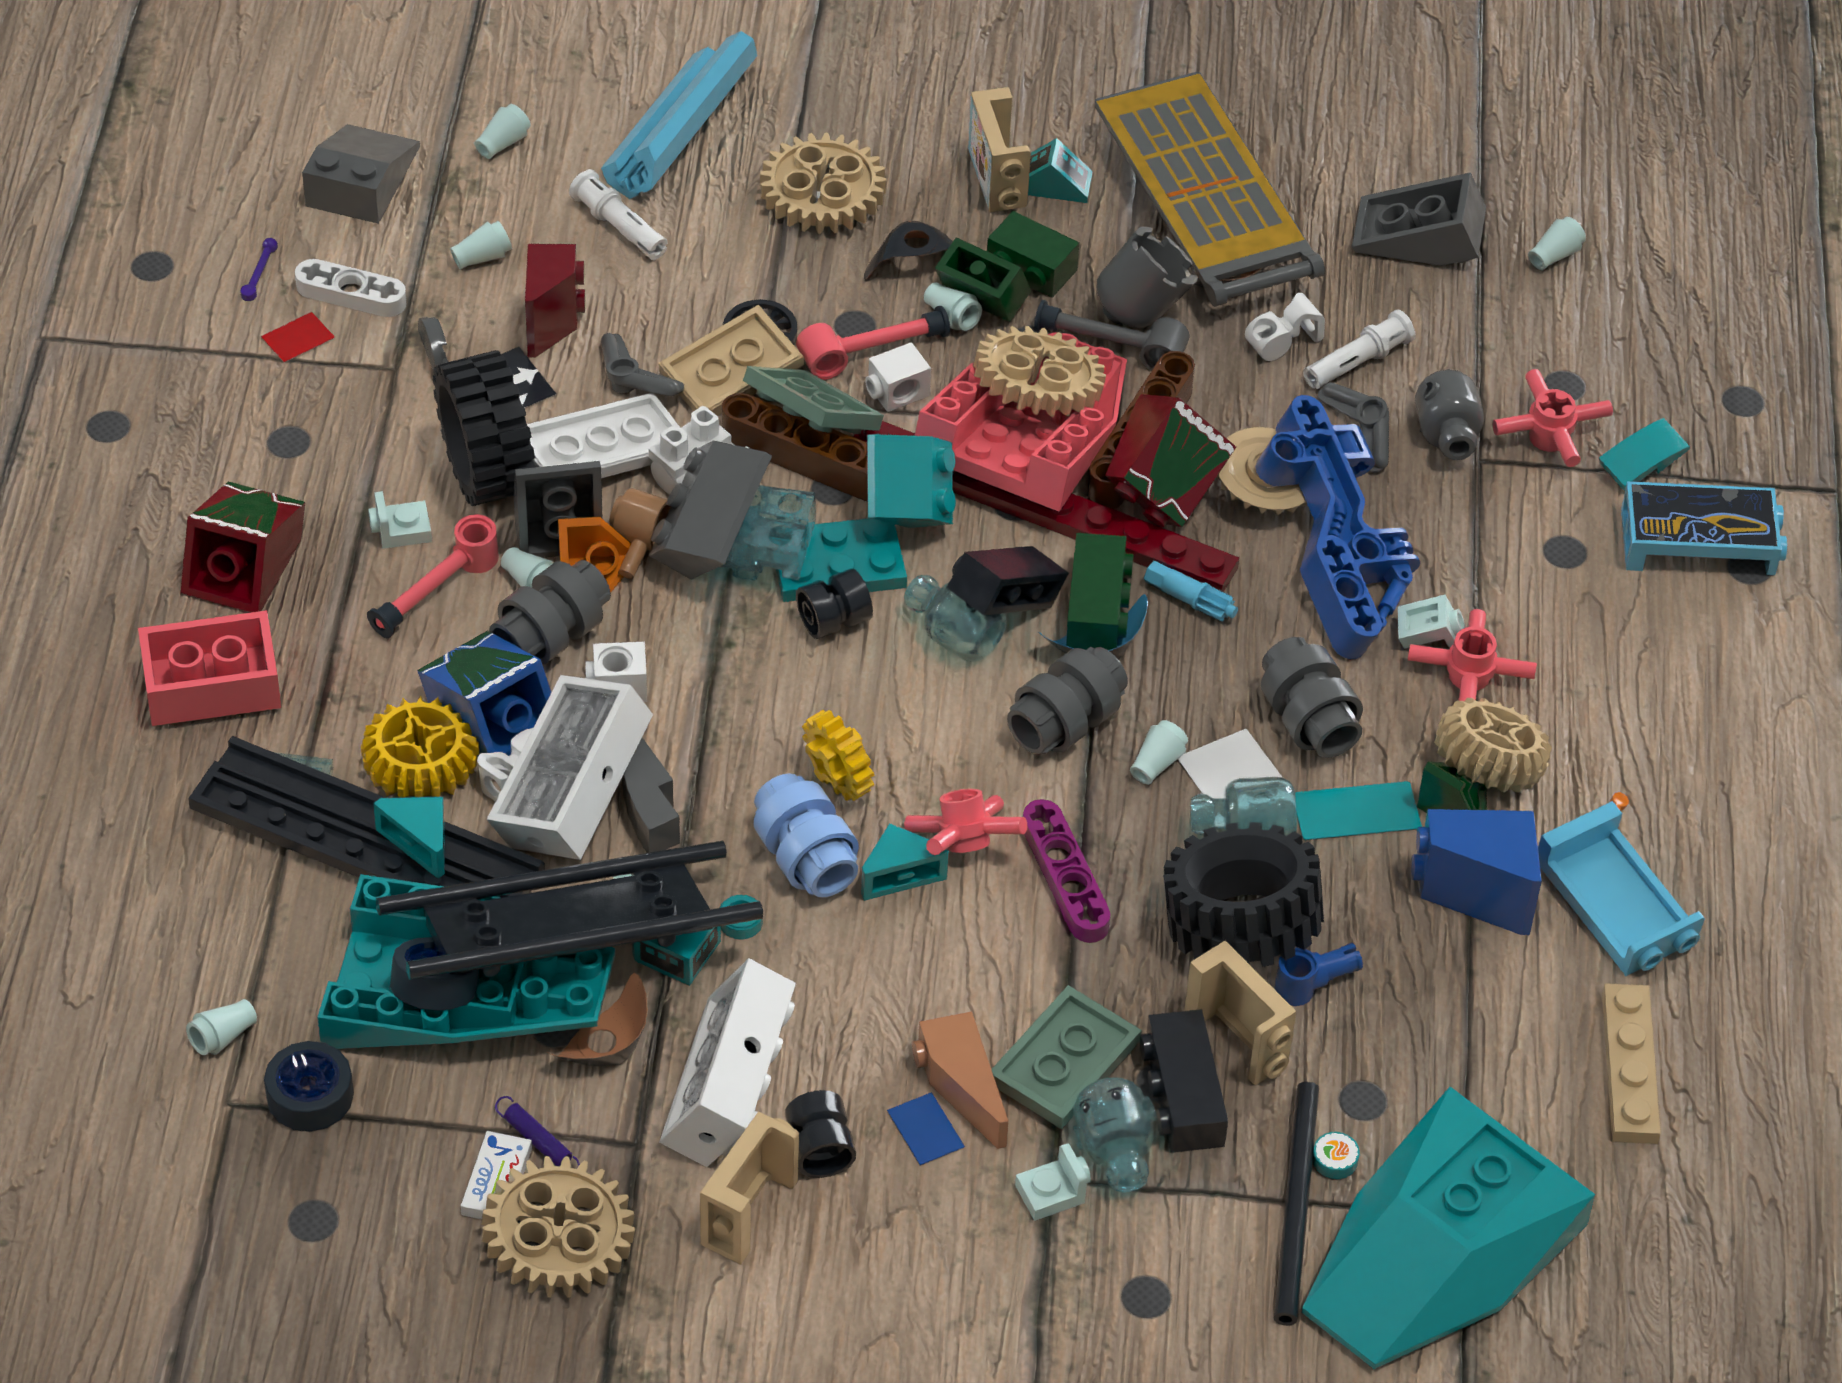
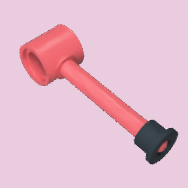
M937 306L933 312L922 314L921 319L845 338L836 335L830 325L816 323L808 326L798 335L796 346L803 355L811 374L822 380H827L839 375L848 364L847 353L923 334L926 337L941 335L943 338L950 335V322L944 307Z
M474 514L459 520L454 529L456 545L453 547V553L392 603L386 602L378 609H370L367 612V619L372 628L382 637L390 638L394 634V628L403 621L402 616L460 568L470 573H483L491 570L498 562L499 553L496 525L490 518Z

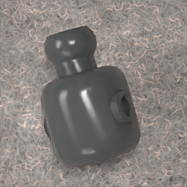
M1446 369L1432 373L1420 383L1415 395L1420 432L1429 444L1440 449L1447 458L1452 460L1466 459L1475 451L1477 435L1480 433L1484 423L1483 407L1478 388L1469 376L1458 370Z

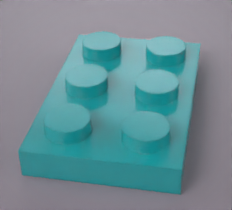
M865 518L770 529V543L783 602L796 601V590L799 587L818 580L824 581L827 584L830 576L851 568L861 575L869 592L907 588V574L895 524Z

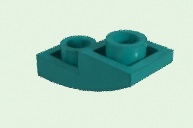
M1662 418L1633 433L1599 457V462L1625 491L1627 481L1640 482L1654 470L1659 474L1690 450V446L1665 418Z

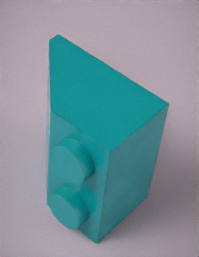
M867 435L868 518L907 528L953 524L956 498L953 492L952 471L955 468L956 461L954 451L952 450V442L932 436Z

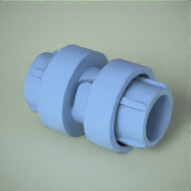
M790 773L776 776L766 782L759 789L754 799V804L757 808L753 823L754 829L767 849L776 855L777 864L790 884L797 889L807 890L810 895L817 897H829L843 891L857 876L858 865L856 860L859 844L845 821L836 815L835 807L822 787L814 781H805L802 776Z

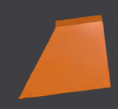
M601 517L558 519L560 561L571 566L579 560L590 562L602 573L609 585L610 592H612L624 578L618 571L631 543Z

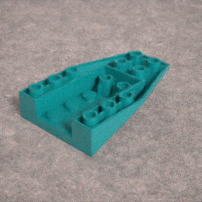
M360 874L350 907L352 933L337 982L328 981L317 1017L320 1042L336 1049L444 1044L598 1026L616 954L613 947L502 965L499 974L494 977L485 976L482 969H479L475 998L465 1006L452 1010L435 1011L420 1009L404 1003L394 995L390 987L392 960L395 949L406 941L431 937L426 926V917L423 909L379 916L376 909V898L444 886ZM495 896V897H489V898H483V899H477V900L485 901V900L497 899V898H501V897Z
M1449 1087L1356 1195L1308 1294L1301 1313L1370 1367L1376 1369L1501 1311L1588 1225L1595 1194L1452 1087Z

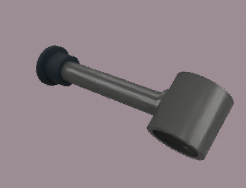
M1041 300L1034 322V330L1038 332L1042 328L1055 332L1060 328L1142 348L1140 359L1144 366L1151 371L1165 353L1170 351L1184 352L1190 338L1186 326L1173 318L1163 317L1155 320L1150 330L1148 329L1144 333L1062 313L1061 308L1049 306L1046 300Z

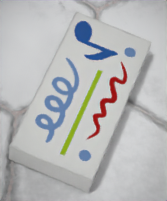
M491 1131L486 1132L461 1203V1215L482 1219L483 1210L486 1209L487 1195L495 1194L496 1181L499 1179L508 1182L511 1168L524 1174L526 1161L529 1160L532 1151V1140Z

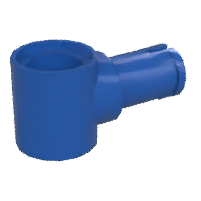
M1349 943L1321 955L1317 952L1312 953L1307 949L1303 950L1296 947V956L1286 961L1281 956L1279 957L1274 989L1291 1006L1304 1005L1312 999L1314 989L1326 986L1328 981L1333 978L1362 970L1363 961L1359 950L1356 951L1354 943Z

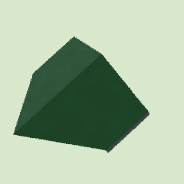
M1428 761L1423 769L1417 808L1427 813L1428 809L1487 810L1488 789L1482 783H1472V779L1465 775H1458L1455 767H1450L1444 762Z

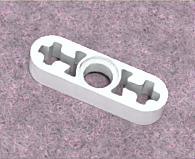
M319 259L305 260L295 269L296 288L304 297L383 317L396 316L406 308L405 286L398 279ZM346 284H357L361 287L355 292H345L340 289Z

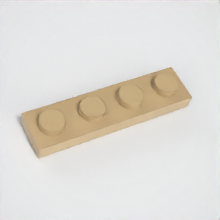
M1605 983L1602 1001L1612 1142L1658 1144L1661 1132L1650 988L1648 985Z

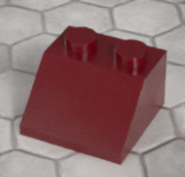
M528 244L525 287L528 358H536L577 330L578 313H585V289H578V285H584L585 265L584 261L577 260L576 244Z

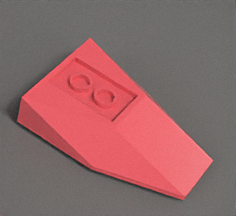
M1053 332L1048 335L1054 336L1057 332ZM1062 333V340L1067 341L1075 338L1077 340L1076 347L1088 346V355L1099 356L1098 364L1105 366L1103 373L1106 374V379L1100 400H1095L1093 408L1085 406L1084 410H1081L1080 413L1071 409L1070 416L1064 415L1060 410H1055L1054 417L1040 409L1037 415L1033 414L1032 408L1028 406L1022 410H1017V403L1014 401L1006 404L1002 403L1003 395H989L991 387L980 386L981 378L974 376L976 368L973 367V362L919 411L915 436H932L952 442V450L954 451L956 461L954 471L1059 512L1116 426L1127 359L1115 355L1108 348L1094 347L1078 341L1071 334ZM1048 356L1044 357V359L1042 360L1036 380L1033 383H1031V385H1035V383L1037 382L1040 370L1043 366V362L1045 361V359L1049 358Z

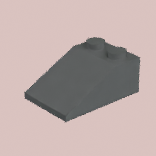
M350 124L345 125L315 148L302 172L305 206L379 224L420 148V141Z
M1471 172L1361 196L1352 243L1354 252L1441 266L1456 262L1463 263L1470 259L1478 258L1486 205Z
M600 461L515 470L514 514L519 550L542 558L560 556L558 519L601 517L603 519Z

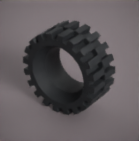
M494 350L436 365L433 370L435 374L433 375V384L435 386V390H433L434 399L438 405L436 411L441 422L442 438L447 446L446 453L449 462H452L453 474L456 480H459V488L462 495H465L467 503L471 504V506L514 496L515 470L535 468L536 466L533 461L535 458L534 448L530 442V438H532L531 431L525 419L526 411L524 404H521L519 398L520 391L517 384L513 382V373L511 368L507 367L505 357L501 355L500 351Z
M1238 822L1226 824V831L1217 832L1215 827L1203 830L1204 838L1198 839L1194 835L1184 840L1185 849L1176 846L1170 853L1171 861L1166 860L1163 875L1170 936L1173 942L1178 941V949L1184 954L1193 951L1194 960L1223 941H1226L1249 965L1250 962L1260 961L1262 967L1274 965V957L1280 955L1285 961L1296 956V946L1305 950L1312 944L1311 936H1319L1322 930L1321 922H1324L1320 860L1318 854L1315 855L1314 846L1309 841L1303 843L1302 835L1293 831L1285 836L1284 827L1274 824L1269 830H1263L1262 822H1250L1249 828L1238 829ZM1241 895L1265 896L1264 898L1251 901H1223Z

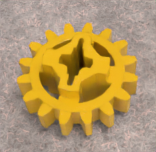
M821 710L806 719V723L802 725L806 734L802 735V738L807 743L805 752L812 761L817 778L822 783L828 784L830 782L834 792L837 795L842 793L846 801L850 799L855 801L870 792V788L875 785L871 777L875 775L869 767L871 759L863 747L862 737L855 728L850 726L846 728L842 717L839 715L834 717L831 710L826 712Z

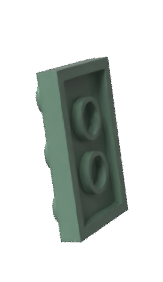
M747 366L743 378L745 383L757 389L756 394L759 397L783 404V411L794 416L807 418L810 420L808 425L816 430L832 432L833 428H840L853 434H861L862 430H880L884 417L883 414L806 370Z
M1068 985L991 1070L998 1090L1063 1129L1081 1108L1080 1102L1089 1099L1140 1042L1142 1030Z

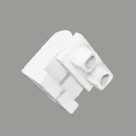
M701 406L692 412L691 422L681 428L679 426H670L660 433V442L648 449L649 458L653 461L651 463L652 475L657 484L669 495L678 483H682L687 472L683 469L685 460L695 447L699 448L713 440L734 445L731 442V434L719 425L718 416L707 407Z

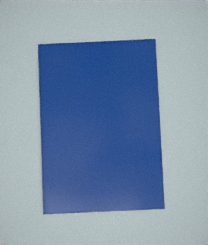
M932 1092L887 1110L920 1165L965 1147Z

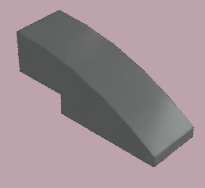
M641 738L622 776V786L627 813L633 829L646 853L666 850L680 844V816L673 808V779L645 740Z

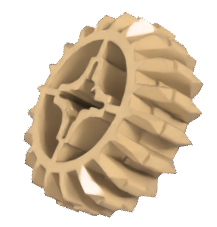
M1466 698L1465 701H1455L1453 706L1448 707L1446 713H1443L1440 719L1434 742L1438 746L1437 753L1441 757L1446 758V765L1457 769L1458 775H1465L1471 778L1472 783H1482L1487 789L1496 787L1501 792H1506L1510 789L1513 792L1520 793L1522 789H1532L1533 785L1539 782L1541 776H1544L1549 765L1548 762L1552 746L1548 743L1549 737L1540 731L1541 726L1539 724L1529 721L1528 715L1517 713L1514 707H1504L1500 701L1496 704L1490 703L1485 698H1481L1479 701L1473 698Z

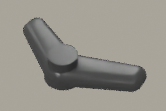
M606 333L602 336L601 345L607 377L612 382L614 391L627 393L638 389L672 397L684 390V384L680 381L640 369L638 362L630 357L625 343L619 334Z
M1327 383L1318 392L1319 399L1360 423L1363 436L1375 460V465L1370 472H1380L1389 463V408L1386 402L1378 396H1368L1336 383Z

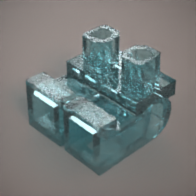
M759 485L725 564L721 567L732 568L733 576L740 579L757 580L759 573H763L764 567L781 569L782 577L799 580L816 522L815 492Z

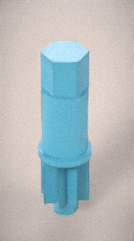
M1153 561L1146 570L1144 576L1146 583L1191 605L1197 611L1199 610L1220 621L1228 617L1233 619L1238 612V607L1233 605L1235 601L1232 600V596L1212 587L1206 582L1201 583L1156 561Z

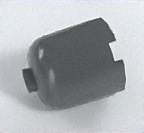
M1139 227L1097 278V294L1103 305V312L1108 319L1116 324L1122 323L1133 328L1150 327L1155 320L1161 318L1198 280L1196 275H1192L1188 271L1193 263L1185 252L1167 236L1162 241L1151 236L1150 234L1153 229L1150 227Z

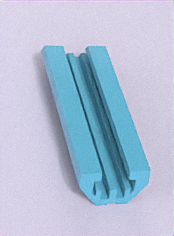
M740 31L727 37L716 51L706 47L694 53L601 167L607 184L628 199L636 197L640 192L645 193L651 190L758 56L754 39Z

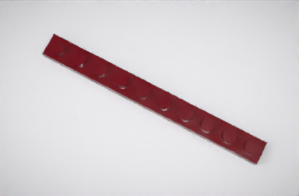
M882 421L880 430H862L861 434H854L853 437L867 443V435L915 436V433ZM952 471V485L955 494L1076 540V533L1126 536V553L1134 554L1133 562L1147 568L1153 561H1156L1201 583L1206 582L1222 592L1225 591L1238 569L1239 557L1073 493H1071L1058 512L965 474Z

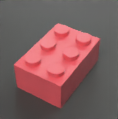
M267 610L138 628L152 726L281 708L278 675Z

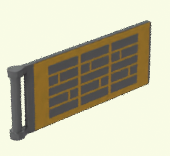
M1200 72L1181 75L1095 99L1097 112L1180 248L1192 261L1193 264L1191 266L1204 285L1212 306L1216 307L1226 304L1229 298L1309 276L1311 279L1324 276L1325 266L1323 259L1312 250ZM1235 176L1239 177L1238 179L1194 190L1191 192L1183 193L1173 197H1169L1167 195V193L1194 186H1199ZM1299 257L1302 259L1298 263L1224 284L1219 281Z

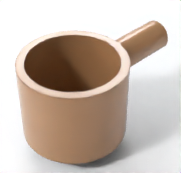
M629 488L623 496H618L614 502L609 524L631 543L618 571L621 576L633 579L646 550H652L655 543L651 541L653 531L662 519H666L671 506L667 505L668 499Z

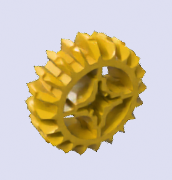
M420 695L415 703H408L402 698L399 707L396 708L387 704L384 714L374 713L372 724L365 727L364 739H362L361 755L366 774L370 775L374 787L382 786L386 796L398 792L400 798H408L409 796L439 797L440 792L443 791L454 795L456 784H467L469 774L474 773L477 766L479 742L476 741V737L472 736L469 723H462L460 713H453L451 704L442 707L438 697L431 703H426Z

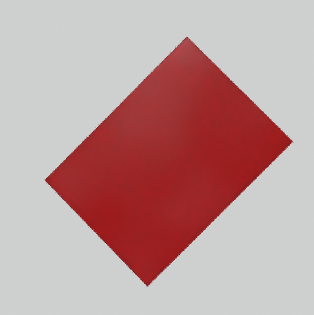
M310 312L262 335L261 338L285 363L334 339L335 336L313 312Z

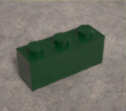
M1076 533L1066 646L1087 650L1090 647H1102L1111 650L1117 648L1118 638L1127 637L1128 613L1121 612V608H1129L1131 583H1123V579H1132L1134 554L1126 553V536Z

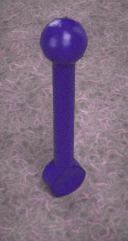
M272 237L266 238L263 241L262 247L264 250L249 283L242 286L240 290L241 298L244 301H253L257 297L256 285L270 254L278 248L277 241Z

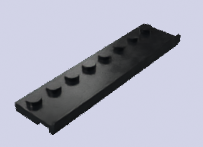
M235 736L229 739L228 748L218 762H213L188 798L189 808L358 878L362 874L445 887L545 870V863L542 860L445 822V874L438 879L376 830L374 803L378 799L386 797ZM530 891L501 895L499 897L503 898L530 893Z

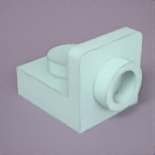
M383 491L374 492L376 507L368 508L371 533L379 532L382 549L432 542L431 527L425 501L386 506Z
M1446 595L1398 606V635L1404 649L1409 648L1410 644L1422 645L1445 639L1450 648L1454 644L1456 634L1465 628L1461 611L1453 609Z
M1067 1143L1059 1146L1057 1161L1017 1174L1015 1186L1033 1220L1036 1221L1084 1204L1087 1183L1091 1181V1176L1082 1156L1076 1157L1070 1144Z

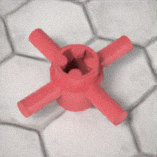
M1538 369L1530 370L1526 373L1525 378L1536 401L1532 403L1529 414L1494 419L1492 423L1494 434L1497 436L1530 430L1529 438L1535 447L1547 452L1559 451L1567 467H1574L1581 461L1570 436L1574 432L1577 422L1612 416V403L1610 400L1576 406L1575 400L1565 391L1548 389Z
M1481 609L1470 611L1468 627L1456 634L1454 644L1449 650L1410 644L1408 661L1447 666L1449 679L1453 685L1460 689L1459 701H1465L1466 698L1476 700L1477 691L1486 687L1495 674L1534 679L1537 665L1535 662L1497 657L1496 639L1491 632L1485 629L1486 613Z
M972 788L954 790L942 795L939 798L942 816L908 815L904 822L905 830L912 833H938L928 840L926 844L927 850L932 855H939L947 848L948 851L955 853L977 851L990 844L989 834L1023 835L1027 831V820L1025 817L994 816L1004 807L1003 799L1000 796L992 795L984 801L982 791Z

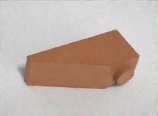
M972 1011L920 1021L918 1040L912 1042V1051L917 1068L924 1067L929 1084L997 1149L1005 1148L1007 1146L1008 1118Z

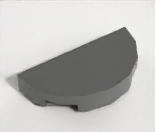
M435 317L419 318L418 331L432 370H434L436 365L448 362L442 347L447 345L438 319Z

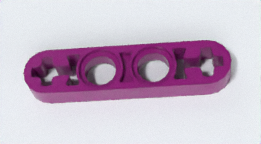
M1045 799L1030 802L1023 812V817L1027 820V831L1024 836L1070 932L1082 942L1094 943L1104 939L1109 931L1110 910L1061 809L1054 802ZM1036 818H1042V821L1045 823L1049 822V834L1045 835V828L1042 822L1035 820ZM1052 848H1062L1070 855L1064 860H1054L1048 857L1046 852ZM1068 881H1078L1086 889L1080 893H1069L1064 890L1062 885ZM1087 906V914L1092 921H1097L1096 924H1091L1088 919H1083V907Z

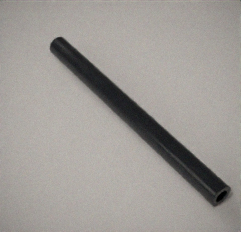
M1301 1082L1297 1085L1274 1309V1321L1284 1326L1294 1325L1298 1318L1319 1099V1086L1313 1082Z

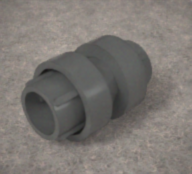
M579 560L572 566L561 561L554 562L533 578L532 588L522 586L499 603V619L490 626L489 632L541 659L542 665L546 664L568 647L569 638L580 639L602 622V606L611 598L609 585L602 573L588 561Z
M1301 637L1287 638L1272 646L1262 660V668L1265 673L1261 680V690L1274 711L1282 716L1283 725L1296 745L1304 750H1316L1318 755L1323 758L1336 757L1350 750L1362 735V727L1359 724V720L1363 713V705L1350 684L1341 678L1340 669L1329 652L1321 645L1307 644L1305 639Z
M1090 647L1087 650L1080 648L1071 649L1050 665L1048 673L1036 675L1016 691L1015 704L1010 707V712L1007 716L1008 726L1012 735L1023 748L1034 754H1046L1050 750L1054 752L1066 751L1086 735L1088 727H1097L1119 710L1121 696L1125 694L1124 689L1128 684L1124 667L1114 654L1102 647Z

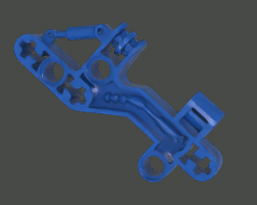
M1300 395L1291 402L1277 423V434L1271 439L1256 461V473L1260 479L1272 486L1299 484L1314 518L1300 567L1301 576L1334 650L1347 659H1357L1365 653L1377 635L1387 625V615L1389 616L1394 613L1406 588L1413 579L1412 573L1419 568L1421 563L1418 556L1413 554L1414 550L1411 543L1407 541L1409 536L1406 529H1374L1369 527L1363 520L1362 514L1365 498L1356 478L1369 472L1374 467L1375 460L1360 427L1356 424L1332 425L1323 405L1317 399L1309 395ZM1386 581L1389 586L1378 605V610L1380 611L1378 613L1366 584Z

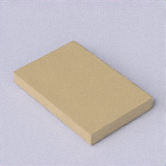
M757 305L662 360L658 365L659 371L663 376L684 384V390L679 395L693 411L701 406H705L718 416L722 413L724 399L729 395L745 393L752 396L757 393V389L743 381L747 366L798 369L804 365V357L763 309Z

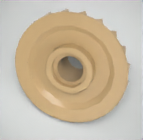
M1253 427L1237 431L1227 437L1236 446V449L1217 475V478L1221 480V489L1230 491L1231 500H1242L1245 509L1252 505L1259 507L1261 514L1267 509L1273 510L1276 515H1279L1285 509L1294 513L1298 506L1306 507L1307 502L1299 484L1272 486L1260 479L1256 473V461L1277 433L1276 429Z

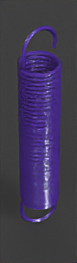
M503 1096L497 1100L495 1104L496 1112L526 1139L532 1140V1145L544 1156H549L555 1166L560 1167L565 1156L571 1160L572 1152L518 1103L510 1105L505 1111L504 1116L498 1111V1102L503 1098H508L514 1102L511 1097ZM573 1156V1159L577 1161V1164L579 1166V1160Z

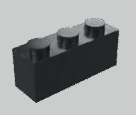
M1034 546L964 552L955 562L952 569L953 576L946 588L982 615L1048 609L1053 606L1069 572Z
M1202 1009L1148 1015L1147 1032L1140 1034V1052L1142 1060H1150L1152 1071H1148V1087L1151 1098H1158L1160 1108L1156 1110L1159 1135H1167L1170 1153L1225 1147L1228 1117Z

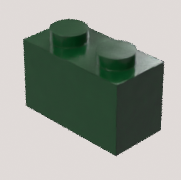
M1012 211L987 238V252L1021 267L1031 289L1053 298L1077 271L1080 242Z
M957 237L935 267L943 286L975 295L983 310L1008 322L1012 320L1031 292L1021 267Z

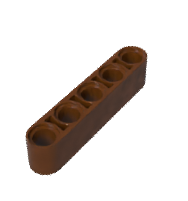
M1170 351L1158 360L1091 462L1087 493L1088 500L1112 509L1118 508L1125 499L1114 490L1116 484L1105 475L1135 403L1141 394L1179 397L1187 404L1192 394L1195 369L1194 360L1190 355L1180 351Z
M735 393L724 399L722 403V428L731 434V442L734 445L747 446L750 449L766 452L772 456L771 463L868 502V448L866 442L834 429L832 432L816 430L808 425L810 420L807 418L788 414L781 407L749 394Z

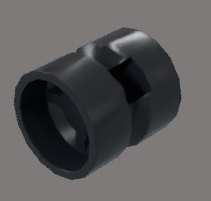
M851 568L830 576L827 584L824 581L818 580L796 590V602L800 617L808 633L814 639H820L838 632L841 629V624L846 627H852L873 617V606L869 590L865 581L855 569Z
M826 1090L811 1091L796 1097L788 1104L785 1109L786 1122L799 1132L798 1169L803 1175L811 1178L831 1177L844 1172L852 1166L856 1160V1149L851 1131L845 1126L848 1118L843 1099L839 1094Z

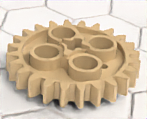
M809 133L808 141L803 142L798 137H793L792 147L782 142L780 143V152L770 151V161H763V171L760 172L761 199H766L767 210L775 209L776 219L787 216V226L789 227L800 222L802 223L803 232L811 225L816 226L818 234L823 232L824 226H830L834 233H838V225L841 224L851 230L853 229L854 219L861 223H866L867 214L876 215L877 205H883V197L886 194L885 167L880 166L879 156L871 157L870 147L858 150L859 141L854 140L846 144L844 143V135H840L835 141L830 140L828 133H824L822 140H816L815 136ZM829 165V174H826V169ZM817 191H820V197L817 203H815L817 200Z
M1011 326L1009 333L997 329L995 336L987 334L985 341L979 342L973 367L976 368L974 376L981 378L980 386L991 387L989 395H1003L1002 403L1006 404L1014 401L1017 403V410H1022L1028 406L1032 408L1033 414L1037 415L1040 409L1046 410L1053 417L1055 410H1060L1064 415L1070 416L1071 409L1080 413L1081 410H1084L1085 406L1093 408L1095 400H1100L1106 379V374L1103 373L1105 366L1098 364V355H1088V346L1076 347L1077 340L1075 338L1065 341L1062 340V333L1058 332L1051 336L1048 335L1045 328H1042L1039 333H1034L1029 326H1025L1024 332H1020ZM1048 356L1049 358L1045 359V361L1043 362V366L1040 370L1037 382L1035 383V385H1031V383H1033L1036 380L1042 360L1044 359V357Z
M545 1156L543 1168L540 1169L532 1161L528 1160L526 1161L524 1175L518 1170L511 1168L508 1182L498 1179L496 1181L495 1194L487 1195L486 1209L483 1210L481 1223L484 1226L482 1242L488 1243L487 1257L498 1258V1273L512 1269L511 1284L515 1285L525 1278L529 1280V1293H533L539 1284L545 1285L547 1297L550 1298L554 1294L556 1287H562L565 1295L569 1298L572 1296L574 1285H579L585 1293H590L592 1279H595L602 1285H606L609 1271L618 1274L621 1270L622 1259L629 1258L630 1243H633L635 1228L632 1227L634 1211L627 1210L629 1197L628 1195H617L619 1182L615 1180L604 1184L605 1170L603 1169L596 1171L593 1175L588 1174V1161L585 1160L577 1169L571 1168L570 1159L567 1156L562 1160L560 1167H554L549 1156ZM531 1202H540L544 1205L536 1206L532 1205ZM585 1207L589 1208L591 1211H581L577 1208ZM533 1241L539 1243L540 1245L531 1246L525 1244V1242ZM582 1247L585 1248L586 1251H576L572 1248Z

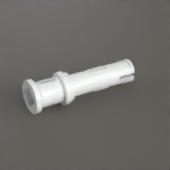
M588 169L579 173L574 178L569 188V195L575 201H582L591 209L593 217L598 220H607L651 260H656L665 253L667 249L665 245L668 244L667 239L624 205L621 194L615 188H608L599 181V175L594 170Z
M1394 310L1388 315L1387 320L1376 326L1372 324L1364 327L1359 338L1305 367L1303 373L1306 382L1310 387L1319 389L1369 359H1383L1389 354L1390 349L1401 343L1409 344L1415 339L1412 321L1403 311Z

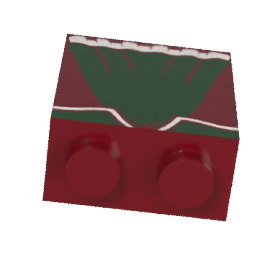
M1141 394L1135 403L1105 476L1116 484L1114 490L1119 496L1131 503L1137 502L1145 509L1143 515L1155 525L1162 528L1165 525L1183 527L1236 449V446L1179 397Z
M228 481L187 517L180 593L248 612L262 611L301 541L305 502Z

